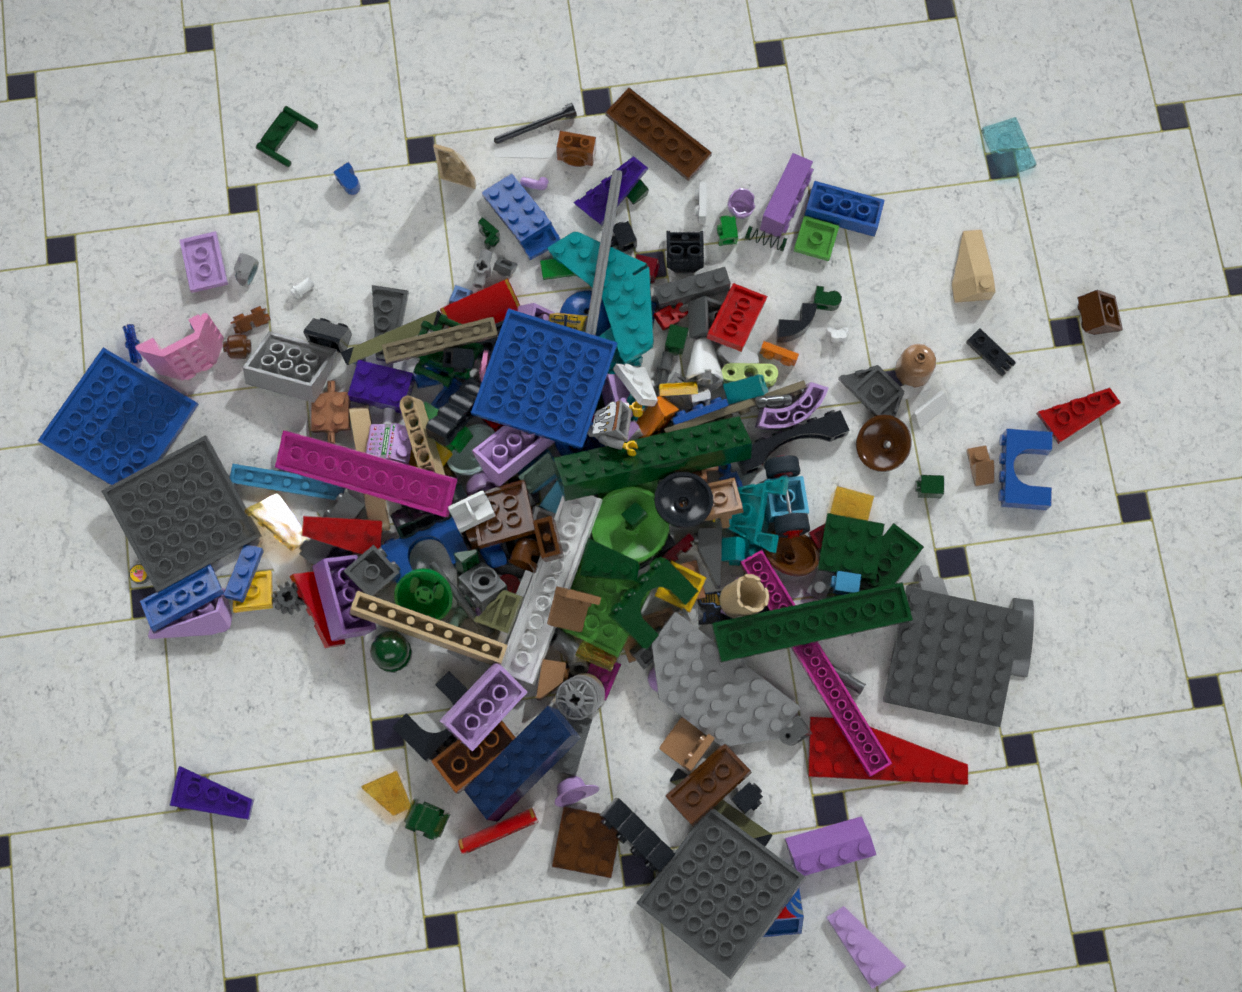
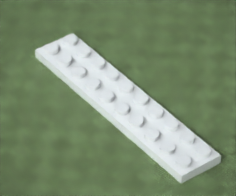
M563 496L561 498L554 519L564 558L545 562L540 555L537 571L531 579L501 666L512 677L534 685L536 683L542 661L545 659L556 627L547 624L556 586L567 589L571 588L585 550L587 539L591 534L603 501L600 498L587 496L570 501H565Z

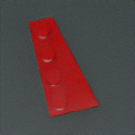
M1107 388L1085 397L1038 411L1036 414L1048 431L1053 432V437L1059 444L1118 406L1121 402L1111 388Z
M314 571L290 575L291 581L295 582L298 588L297 593L299 597L303 598L307 606L306 611L308 615H311L315 622L314 627L324 647L332 648L345 645V639L331 640Z

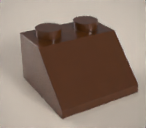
M1095 290L1077 297V307L1082 317L1081 325L1086 333L1097 335L1123 330L1115 295Z

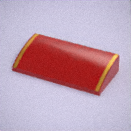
M507 278L440 308L441 315H447L449 319L461 324L490 317L494 318L496 324L505 319L508 309L518 311L520 303Z
M533 807L459 839L458 844L461 853L466 855L538 823L539 821Z

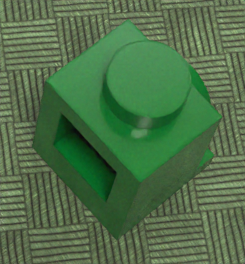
M721 216L719 218L720 223L717 225L718 245L737 244L738 232L735 216Z

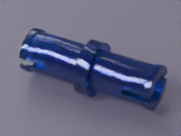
M128 324L127 328L124 325L122 327L126 340L124 344L128 348L130 363H138V360L142 362L141 354L135 347L140 344V340H137L135 325Z

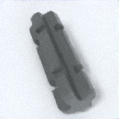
M780 395L765 396V398L760 396L755 398V406L757 408H764L765 406L780 407L782 404L783 406H790L792 403L790 395H782L781 397Z

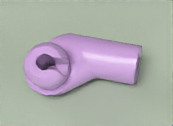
M522 177L520 181L522 186L538 190H545L549 183L545 177H540L539 180Z

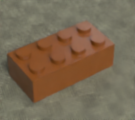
M501 720L473 751L460 740H457L431 762L454 792L459 794L516 737Z

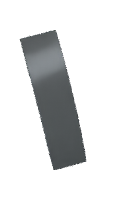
M1013 598L1012 609L1023 611L1011 675L1028 677L1033 644L1034 605L1033 600Z

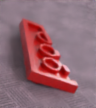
M303 516L302 536L359 554L366 552L372 545L377 549L381 547V520Z

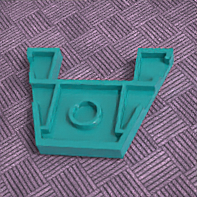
M780 477L776 480L764 481V483L738 487L743 513L732 515V519H729L730 527L728 529L749 539L769 552L776 553L779 536L761 533L768 494L786 496L789 478Z

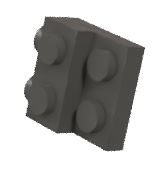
M374 545L344 570V573L363 593L374 597L401 577L400 567L394 561L390 562L386 558L388 555L381 547L377 549Z

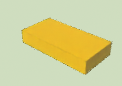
M697 382L660 384L659 393L660 396L698 394Z

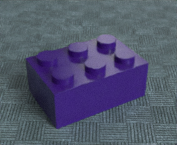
M358 360L348 397L351 402L380 409L392 408L396 413L402 414L400 401L404 396H411L415 377L412 372Z

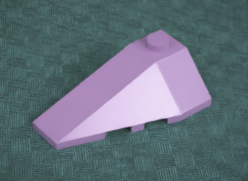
M223 594L155 632L150 628L148 637L149 639L213 635L225 632L230 629L232 621L229 601Z

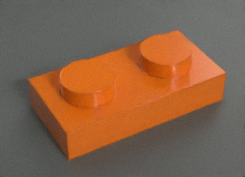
M763 341L759 353L766 359L779 360L785 366H795L799 356L796 352Z

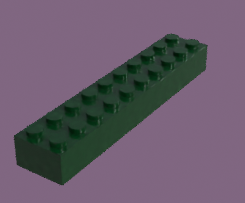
M740 416L631 440L635 441L638 449L631 448L636 451L635 456L628 455L627 450L624 448L620 450L604 446L554 458L555 474L564 500L570 501L661 480L677 472L691 473L751 459L752 442Z

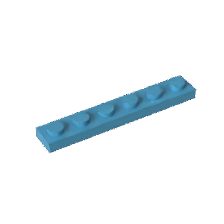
M233 463L230 479L234 484L335 500L340 493L344 494L346 489L299 474Z

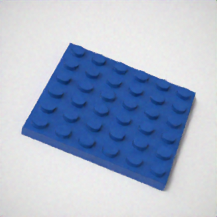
M508 309L471 415L582 450L618 342Z
M103 347L37 441L106 483L113 485L162 459L199 404Z

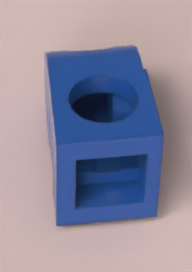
M349 162L333 172L336 180L348 194L355 195L360 191L359 180L354 175L353 167Z
M500 544L480 549L482 557L490 568L493 569L506 565V555Z

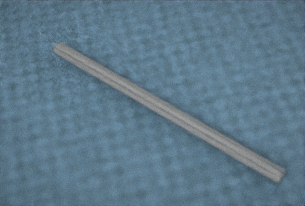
M620 170L612 171L585 331V333L596 335L622 179V171Z

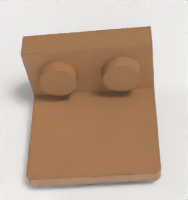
M556 586L547 624L582 632L588 607H591L592 604L599 605L601 597Z
M681 717L663 741L659 750L691 772L715 738L710 734H704L685 718Z

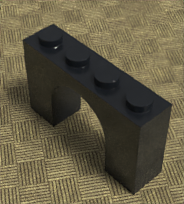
M450 671L435 684L452 702L453 706L468 691ZM407 713L392 727L427 763L441 754L439 751L444 746L447 748L455 740L453 738L454 735L447 728L437 733L423 730Z

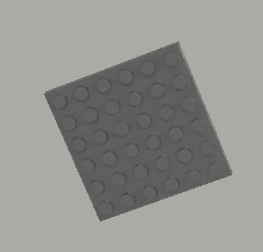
M206 435L102 490L106 501L156 592L167 588L262 537Z
M906 586L905 593L913 620L898 624L883 702L1000 727L1023 611Z
M711 809L693 827L675 851L674 857L659 872L636 904L727 977L732 979L806 877L718 811Z

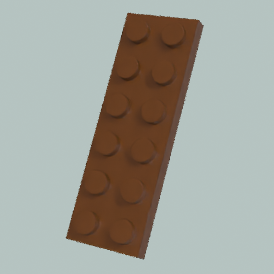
M628 88L605 112V116L687 181L712 156L710 150L631 88Z

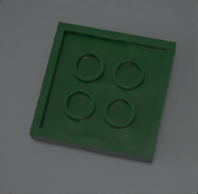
M827 513L817 570L834 574L837 571L861 574V579L875 581L885 524Z

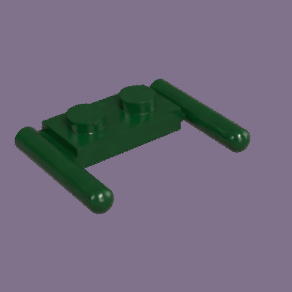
M285 106L260 139L261 141L257 143L256 149L282 165L290 167L292 162L278 154L277 151L297 125V121L314 131L319 126L290 107Z

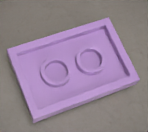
M216 231L180 240L191 293L228 285Z

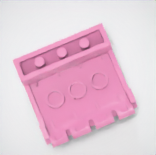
M203 313L201 317L198 314L188 319L195 333L163 349L154 338H151L135 346L137 351L157 374L178 380H188L200 371L209 370L217 363L224 337L207 313Z

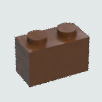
M549 516L532 521L542 560L549 562L564 558L555 519Z

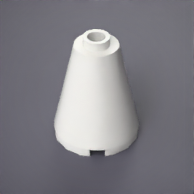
M700 337L693 344L686 382H697L698 388L706 387L709 391L721 387L723 374L713 342L707 339V337Z

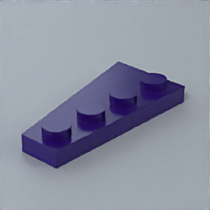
M634 156L616 169L622 171L617 207L648 170V167ZM612 175L604 178L594 189L591 188L587 191L585 196L573 202L601 226L604 224Z
M179 766L169 806L250 820L254 800Z

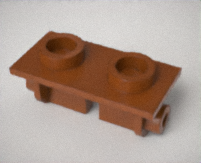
M259 306L251 309V314L244 316L243 313L234 316V321L230 323H235L236 326L233 327L235 333H240L241 335L252 330L250 324L252 321L255 327L267 324L271 318L268 313L264 314L263 311L266 308L262 309Z

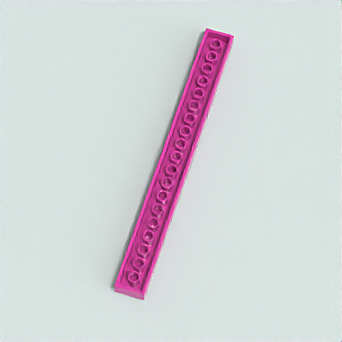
M762 550L740 563L746 574H753L759 577L764 588L768 589L769 601L766 606L768 611L795 605ZM815 642L792 647V651L868 776L870 777L892 764L820 644Z

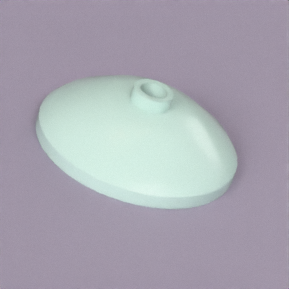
M482 424L467 427L472 433L473 438L460 454L453 450V455L447 461L448 466L459 475H473L483 470L472 450L495 433L491 427Z

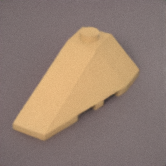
M434 144L440 178L476 189L475 177L464 157L451 148Z
M982 230L963 231L952 282L954 303L991 300L996 292Z

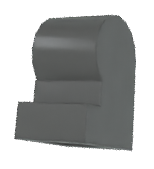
M796 716L792 719L793 726L783 728L780 731L779 738L782 743L794 746L812 734L801 716Z

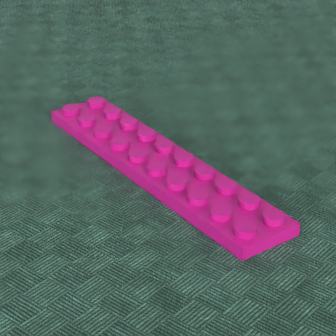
M283 431L275 468L444 517L449 516L448 507L452 504L457 478L290 431Z

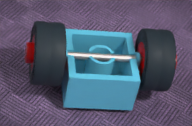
M781 455L767 460L764 463L767 477L765 481L776 480L780 477L789 478L786 496L768 494L765 509L767 523L774 522L775 534L782 538H796L810 531L809 507L803 476H798L801 471L798 457Z

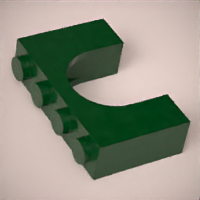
M662 557L655 559L650 564L651 568L638 577L634 587L629 588L624 593V598L614 604L610 609L611 612L608 614L627 635L646 650L659 634L641 615L640 606L645 594L651 589L662 587L679 603L686 605L698 592L667 559Z

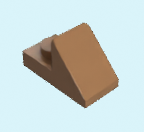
M987 446L968 448L966 452L975 487L994 483V460H990Z

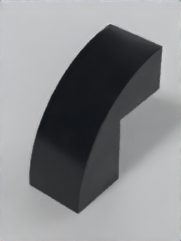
M802 303L800 320L779 319L776 343L790 342L803 335L813 321L817 304Z

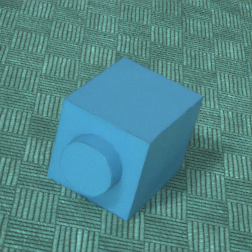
M837 571L835 576L831 578L830 587L833 588V594L845 595L859 592L861 574Z

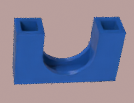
M1006 429L1000 435L999 444L1002 446V453L999 455V464H1002V471L999 472L1001 490L998 493V500L1001 501V507L1048 510L1051 507L1052 487L1030 486L1021 482L1014 472V461L1017 456L1022 454L1048 455L1052 451L1053 432Z
M453 517L447 521L436 523L427 530L418 531L409 538H398L396 540L391 538L384 542L381 548L388 555L386 558L390 562L394 561L401 569L399 571L401 577L396 580V583L405 574L413 570L410 564L411 551L419 542L424 540H435L441 543L446 548L454 568L456 567L453 554L468 550Z

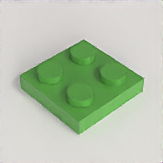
M804 216L794 252L829 261L839 225Z

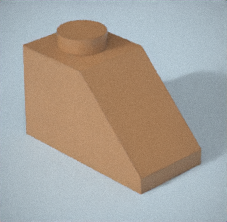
M543 659L536 695L538 701L543 700L557 690L564 680H568L569 668H566V663Z

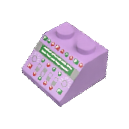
M397 423L371 424L366 453L408 465L411 443L406 426Z

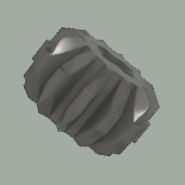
M288 581L285 582L284 588L279 584L278 588L280 591H273V594L277 597L273 598L272 602L277 603L275 608L277 610L281 609L282 614L288 611L290 615H293V609L299 612L300 608L298 605H305V602L301 600L303 598H300L297 593L298 588L295 582L291 586ZM289 594L293 597L291 601L285 599L287 595L290 597Z

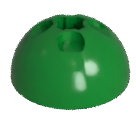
M420 568L408 572L399 580L395 587L394 600L396 605L441 620L451 609L453 594L450 584L443 575L432 569Z

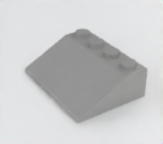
M269 331L242 367L245 383L314 403L324 388L336 357L337 349Z

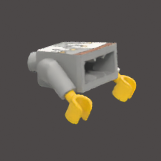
M621 400L611 402L605 408L595 413L594 423L590 425L588 435L590 437L594 436L603 445L620 450L624 448L627 450L628 455L635 456L636 451L631 448L638 449L637 443L635 441L624 443V441L628 440L631 413L635 417H641L643 415L642 405H639L637 401L632 405L623 403Z

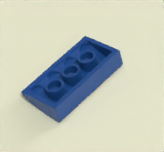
M814 181L804 216L875 237L885 200Z

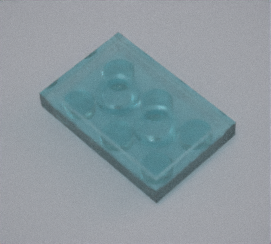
M1016 117L982 128L981 132L1001 178L1034 168L1037 165Z

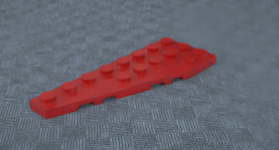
M809 717V729L812 734L809 736L808 777L968 785V764L873 727L870 728L892 764L869 777L834 718Z

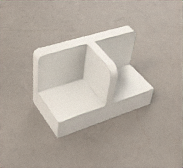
M480 491L448 507L460 533L496 516L484 491Z

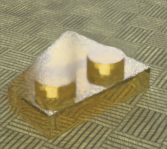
M397 770L361 786L365 792L393 816L409 810L411 806Z

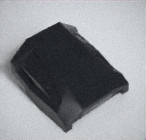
M666 231L668 269L675 273H695L704 268L703 231Z

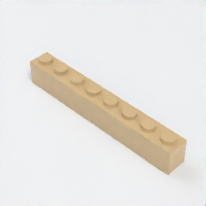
M357 591L349 613L490 665L493 663L501 665L508 646Z

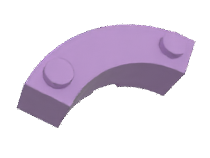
M810 382L806 384L807 387L803 390L800 397L790 406L781 409L765 407L760 409L755 428L777 430L802 422L821 405L829 387Z

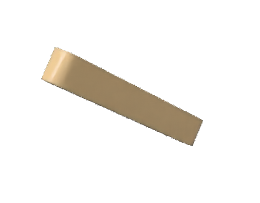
M363 405L349 408L355 448L357 451L366 453L369 429L372 424L369 406ZM364 494L368 520H381L382 532L391 530L386 500Z

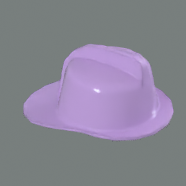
M570 776L557 785L558 797L555 799V805L558 807L572 805L581 799L596 794L599 791V787L596 785H586L578 776Z

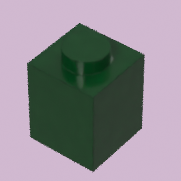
M670 324L664 351L671 352L674 356L683 355L689 328Z
M920 475L918 480L915 481V492H918V498L941 499L944 495V475Z

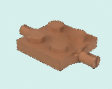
M327 381V392L320 394L314 403L311 402V431L313 433H327V442L335 444V433L350 430V399L348 392H335V381Z

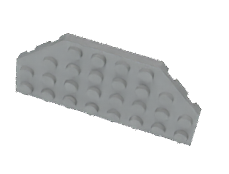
M677 612L672 614L658 633L659 636L651 644L658 698L704 734L713 736L715 738L714 741L720 746L724 744L733 746L778 739L780 731L787 727L801 708L740 660L721 663L716 642Z

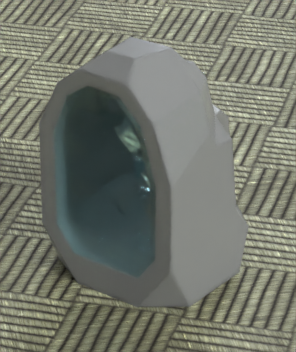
M240 253L234 270L236 272V280L241 286L248 287L252 283L258 271L259 262L257 259L244 253Z

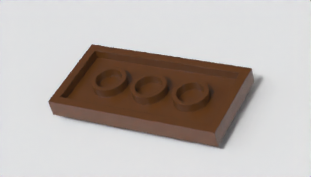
M724 744L665 797L693 827L752 772Z

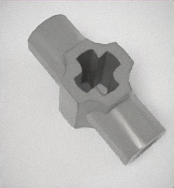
M482 249L479 260L474 262L475 277L473 286L476 288H484L486 278L491 276L490 261L492 252Z

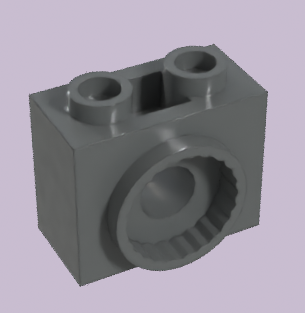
M484 560L458 577L460 592L464 596L467 595L470 598L471 604L482 612L487 609L486 607L491 602L496 600L503 590L507 591V585Z

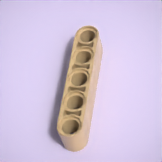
M404 396L400 401V409L418 468L445 475L435 440L427 437L426 424L429 420L423 402L412 396Z

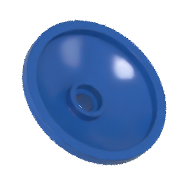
M584 290L572 294L563 303L560 313L585 315L584 312L589 311L592 291ZM601 299L595 335L598 337L611 328L603 299Z

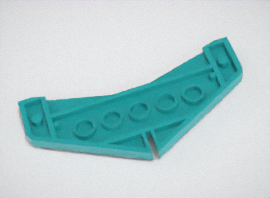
M572 232L547 248L556 261L562 263L593 288L600 248L599 241L580 232ZM610 247L602 299L615 341L618 342L617 348L620 357L625 364H628L652 349L654 345L650 269L647 263Z

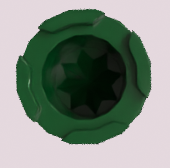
M397 631L382 632L375 637L371 644L370 653L372 660L385 672L396 673L409 665L412 659L410 643Z

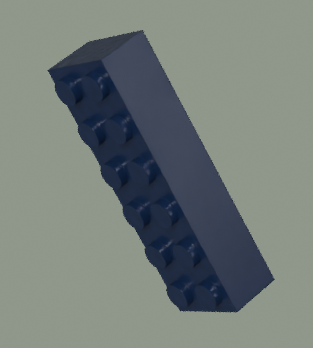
M547 706L464 791L486 820L498 822L581 737L558 709Z

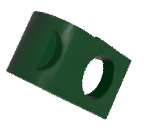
M817 285L813 304H817V309L837 310L842 301L841 294L835 290L825 292L824 286Z

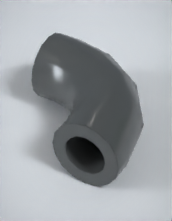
M557 627L550 646L557 649L565 657L572 675L576 676L580 673H587L589 665L581 646L571 635Z

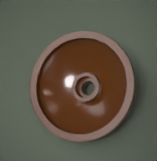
M878 415L869 419L861 427L856 440V449L860 460L868 468L878 472H888L900 467L908 458L912 447V438L908 427L902 420L891 415ZM887 442L891 443L889 448L886 447Z
M775 530L771 531L769 534L776 535ZM805 534L796 538L779 537L776 553L769 552L763 548V552L770 564L779 572L789 576H806L812 573L819 563V551L814 542Z

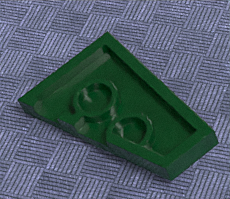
M588 538L580 576L637 582L640 562Z

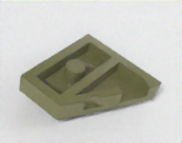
M503 590L496 600L486 607L487 609L481 615L474 618V621L510 634L524 597Z

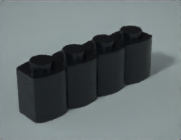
M472 377L464 381L460 386V390L450 396L449 402L439 408L437 416L427 422V437L444 446H448L454 440L457 433L462 431L468 421L474 417L471 415V411L482 382Z
M456 484L451 505L468 497L461 484ZM408 507L396 510L390 517L400 539H406L415 535L418 531L431 528L436 523L449 520L452 515L449 512V516L444 517Z
M614 798L599 815L602 819V825L608 830L612 828L617 833L615 837L623 844L626 842L631 847L630 852L635 857H642L645 861V867L651 872L654 870L660 872L674 857L675 852L621 799Z

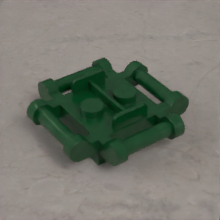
M442 314L437 326L423 321L420 325L421 330L418 336L427 334L428 331L443 330L445 325L455 327L462 324ZM472 343L456 348L473 350L474 366L484 346L479 343ZM444 351L413 358L419 361L413 373L417 375L422 374L443 383V386L447 388L450 387L454 378L458 377L466 381L471 376L470 372L472 369H465V372H453V368L443 367ZM424 366H427V367H429V368H432V369H434V370H437V371H439V372H441V373H443V374H446L447 376L445 377V376H443V375H441V374H438V373H436V372H434V371H431V370H429V369H427V368H424Z

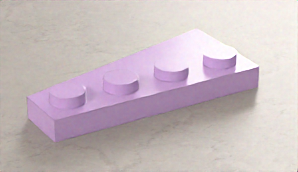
M844 906L826 917L871 989L906 967Z

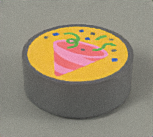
M136 564L130 569L129 577L136 584H144L149 580L142 564Z

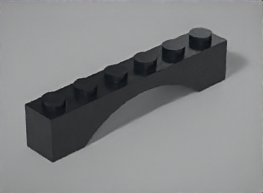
M831 410L825 413L824 417H813L803 425L798 423L791 426L790 430L785 432L780 430L773 433L772 437L767 439L761 437L755 440V443L752 444L751 459L737 462L742 475L760 470L771 453L788 442L809 438L832 442L847 436L850 430L841 410L836 412Z

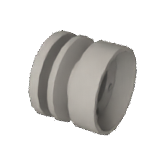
M580 673L566 680L560 685L556 693V705L559 711L571 720H582L590 716L603 705L605 699V689L601 681L596 676L588 673Z

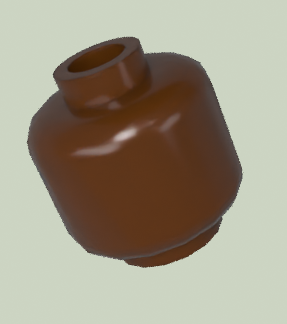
M229 335L227 341H223V351L227 352L230 359H246L252 351L251 339H248L246 335Z

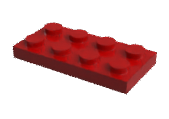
M733 283L708 332L707 339L742 352L768 296Z

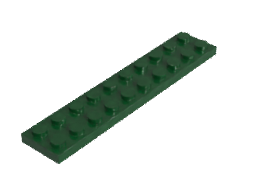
M903 582L715 622L711 625L720 662L723 663L912 621L913 618Z

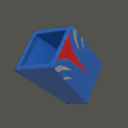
M799 889L763 937L802 934L804 915Z

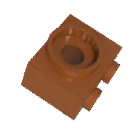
M560 131L556 147L557 160L575 167L593 166L596 154V137Z

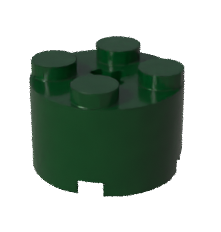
M414 798L404 819L406 823L404 827L413 832H416V830L424 832L423 836L431 840L441 837L451 814L446 813L444 815L445 810L425 801L423 804L418 803L419 799Z

